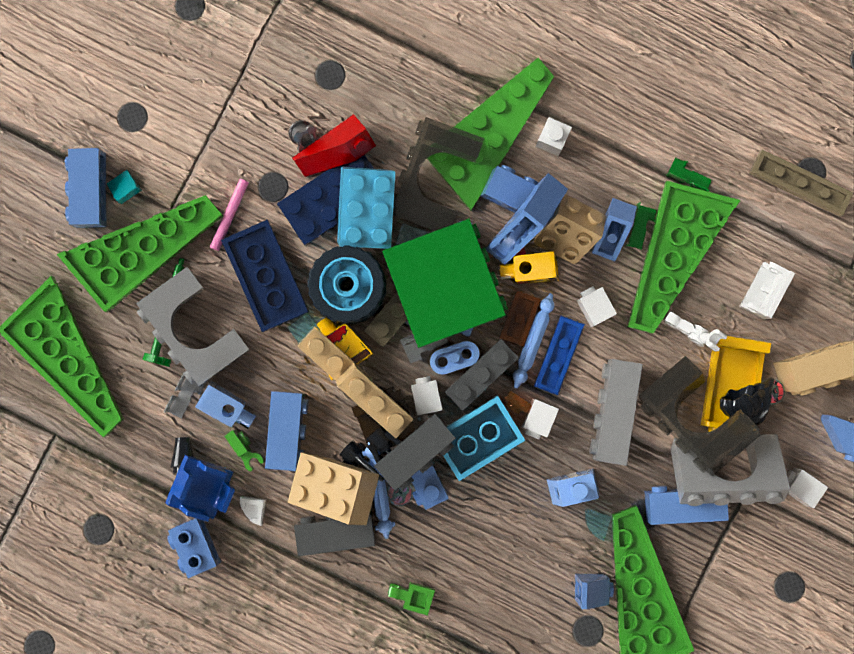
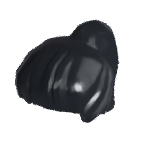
M770 377L763 383L748 385L738 391L728 390L726 395L721 397L719 401L720 409L729 418L743 421L748 426L761 424L766 419L770 409L774 378Z

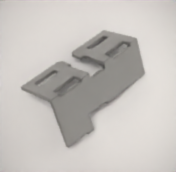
M413 334L400 339L410 363L422 360L420 353L432 350L448 342L447 338H444L418 349Z
M182 374L175 388V391H181L178 397L175 395L171 396L164 413L169 412L182 419L193 393L201 394L204 384L198 386L197 383L191 385L184 374Z

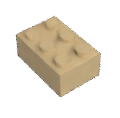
M844 341L774 362L773 365L777 378L783 387V391L791 392L792 395L800 394L802 396L816 392L815 387L825 386V388L840 385V381L849 379L853 381L854 341Z
M301 452L287 503L349 525H367L380 474L321 455Z

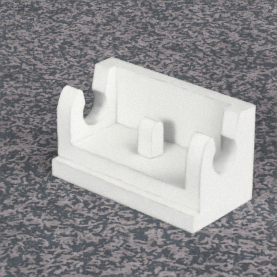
M763 262L739 307L763 320L772 318L795 273L773 262H770V264Z

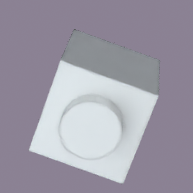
M548 117L535 147L559 156L572 127Z
M592 286L580 293L582 298L577 300V303L590 327L617 314L603 287L596 290Z
M430 376L415 379L416 384L411 385L417 416L441 411L442 406L436 380L431 381Z
M532 399L521 426L527 429L525 434L538 440L541 435L548 437L559 409Z
M793 468V470L787 472L790 486L788 494L803 505L814 509L828 487L802 469Z

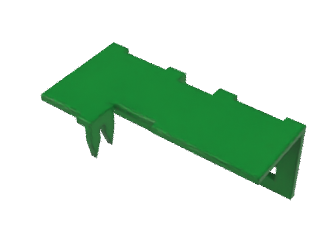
M675 157L667 176L678 180L680 183L686 182L690 184L689 187L709 192L708 187L712 179L695 171L685 169L684 167H686L688 161H682Z
M641 202L636 205L634 225L630 230L626 246L642 250L647 231V222H655L656 209L640 206Z

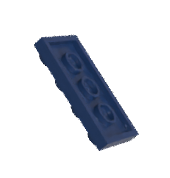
M365 154L356 161L328 169L277 203L304 246H307L338 225L341 167L374 169Z
M268 220L221 240L262 333L309 313Z

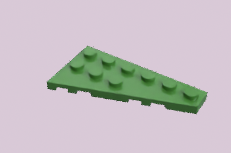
M539 58L535 59L423 152L425 158L470 211H472L481 196L492 170L501 164L554 78V75Z
M671 181L665 182L631 310L628 328L651 334L655 332L673 301L682 291L690 275L693 274L740 200Z
M205 195L179 205L175 209L159 213L150 219L136 222L103 235L102 238L89 243H83L74 249L63 251L57 255L103 311L108 313L223 217V214Z
M50 276L0 326V334L102 437H107L124 418L55 278Z
M633 505L613 513L612 529L620 654H688L693 652L694 648L638 507Z

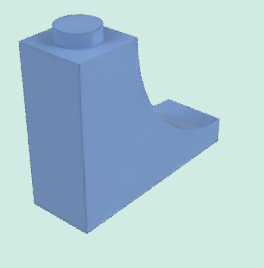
M548 173L533 188L512 218L487 245L486 251L505 265L546 226L568 188Z

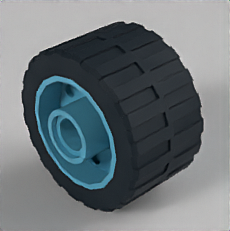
M350 245L334 247L329 251H325L320 258L316 259L312 269H310L309 280H307L309 297L312 299L314 307L333 322L351 325L365 322L377 313V310L384 303V297H386L387 284L384 272L379 262L369 252L362 250V248L350 247ZM351 280L354 282V286L350 291H342V285L345 281Z

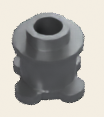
M305 120L296 121L289 128V138L292 142L298 144L297 150L299 152L319 139L316 135V128Z

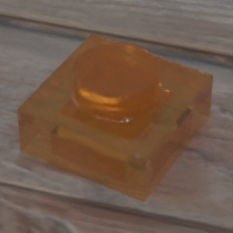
M508 391L504 397V400L508 402L506 407L518 415L521 411L527 414L532 406L512 391Z

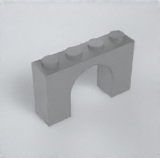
M186 267L136 304L140 309L136 312L145 324L149 321L155 328L152 332L160 344L166 342L171 349L168 352L169 356L176 365L181 362L186 369L183 374L190 384L197 383L198 386H201L248 352L249 348L234 329L211 346L203 349H191L179 342L173 330L174 316L182 305L204 290L189 268Z
M751 435L746 447L751 476L741 481L724 480L716 476L708 468L700 436L674 437L671 455L680 504L699 506L715 503L721 506L728 503L750 505L755 502L777 504L784 501L790 491L778 435Z

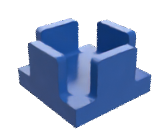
M185 455L165 503L170 507L180 509L186 516L209 522L210 518H215L218 510L226 513L235 492V489L229 484L233 471Z

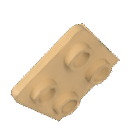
M565 194L556 208L554 216L535 236L534 243L549 252L554 251L556 256L576 264L602 238L606 215Z

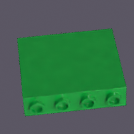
M470 219L382 251L418 349L506 316L504 312L508 310L503 295L498 296L495 288L499 286L494 271L489 272L486 264L490 262L485 247L480 248L477 240L481 238L476 223L471 224Z

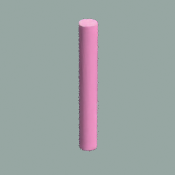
M239 179L210 248L217 251L220 250L221 240L225 238L249 182Z

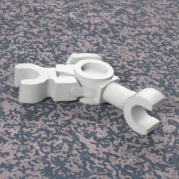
M671 311L665 319L667 325L687 335L691 342L700 347L706 345L713 351H719L720 348L716 346L717 342L720 339L727 338V335L718 329L710 333L699 325L695 324L693 326V324L683 320Z

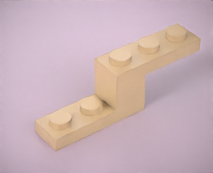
M315 326L297 345L300 350L336 381L339 389L393 437L397 438L414 420L410 414L374 383L369 374Z

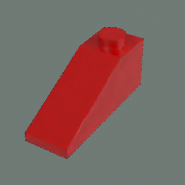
M353 114L292 157L303 175L307 177L356 161L376 147V144L367 129Z

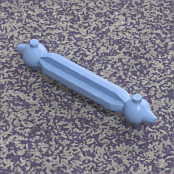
M549 293L546 298L541 300L539 305L541 310L534 317L518 359V369L513 373L514 388L516 389L527 381V371L532 367L550 320L549 313L555 307L552 293Z
M366 447L365 451H362V455L369 458L368 463L379 473L374 467L377 463L370 450ZM378 480L373 503L375 515L379 522L374 528L375 531L379 530L385 539H389L392 527H395V522H391L388 519L390 508L385 480L382 482Z

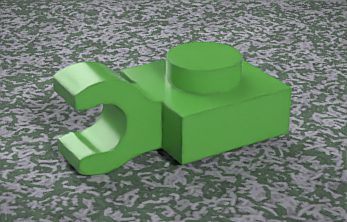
M237 429L232 430L224 436L238 457H241L248 471L254 470L250 463L252 458H257L261 464L265 462L262 454L251 451L249 447L251 442L243 431L239 433Z
M413 582L409 583L408 589L390 583L388 596L403 600V609L428 616L435 589Z

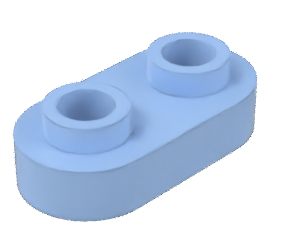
M463 341L439 349L432 354L430 366L434 372L441 375L472 366L479 359V349L476 344L470 341ZM464 349H468L471 351V357L469 359H465L462 357V351ZM440 357H445L447 359V365L445 367H441L438 365V359Z

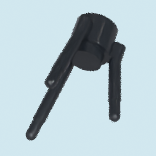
M382 426L366 438L370 443L367 448L372 453L376 463L381 460L378 451L380 454L384 451L388 454L392 451L390 449L393 445L391 441L397 446L402 442L398 438L393 437Z
M352 440L340 453V456L344 459L343 463L354 465L355 467L361 464L366 470L379 474L364 460L366 456L362 455V451L366 449L364 444H357ZM379 475L378 480L382 482L384 478Z

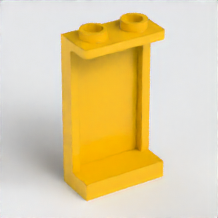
M727 336L726 339H720L717 342L716 346L720 348L719 351L712 350L701 425L708 426V432L723 434L724 429L732 430L733 436L749 438V433L757 434L758 429H754V426L746 425L743 421L734 420L726 416L720 409L719 401L730 389L738 391L748 385L761 383L764 358L766 353H770L771 343Z

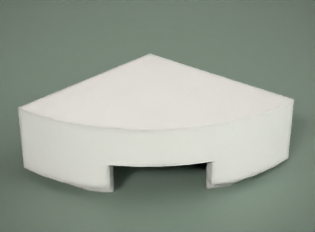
M240 496V506L246 517L252 523L262 526L267 499Z

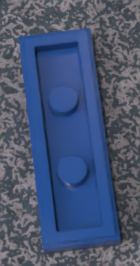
M560 316L534 387L555 395L559 394L585 324Z

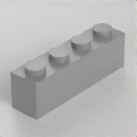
M608 359V363H604L601 375L602 379H605L604 389L599 390L597 401L598 404H601L600 414L595 415L593 426L594 429H597L596 439L591 440L589 451L590 454H593V460L627 466L643 364L616 359Z

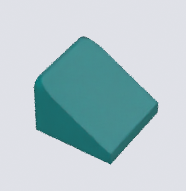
M125 170L107 183L115 200L121 205L142 191L128 170Z

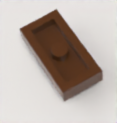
M516 291L499 338L524 347L541 299Z

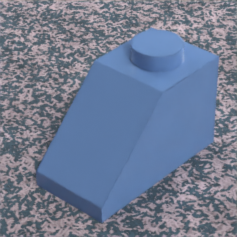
M612 198L605 214L603 236L593 246L592 254L616 261L634 223L637 206Z
M822 415L821 422L836 452L844 454L845 460L854 463V423L832 415Z
M575 573V600L581 609L609 605V597L614 595V585L606 574Z

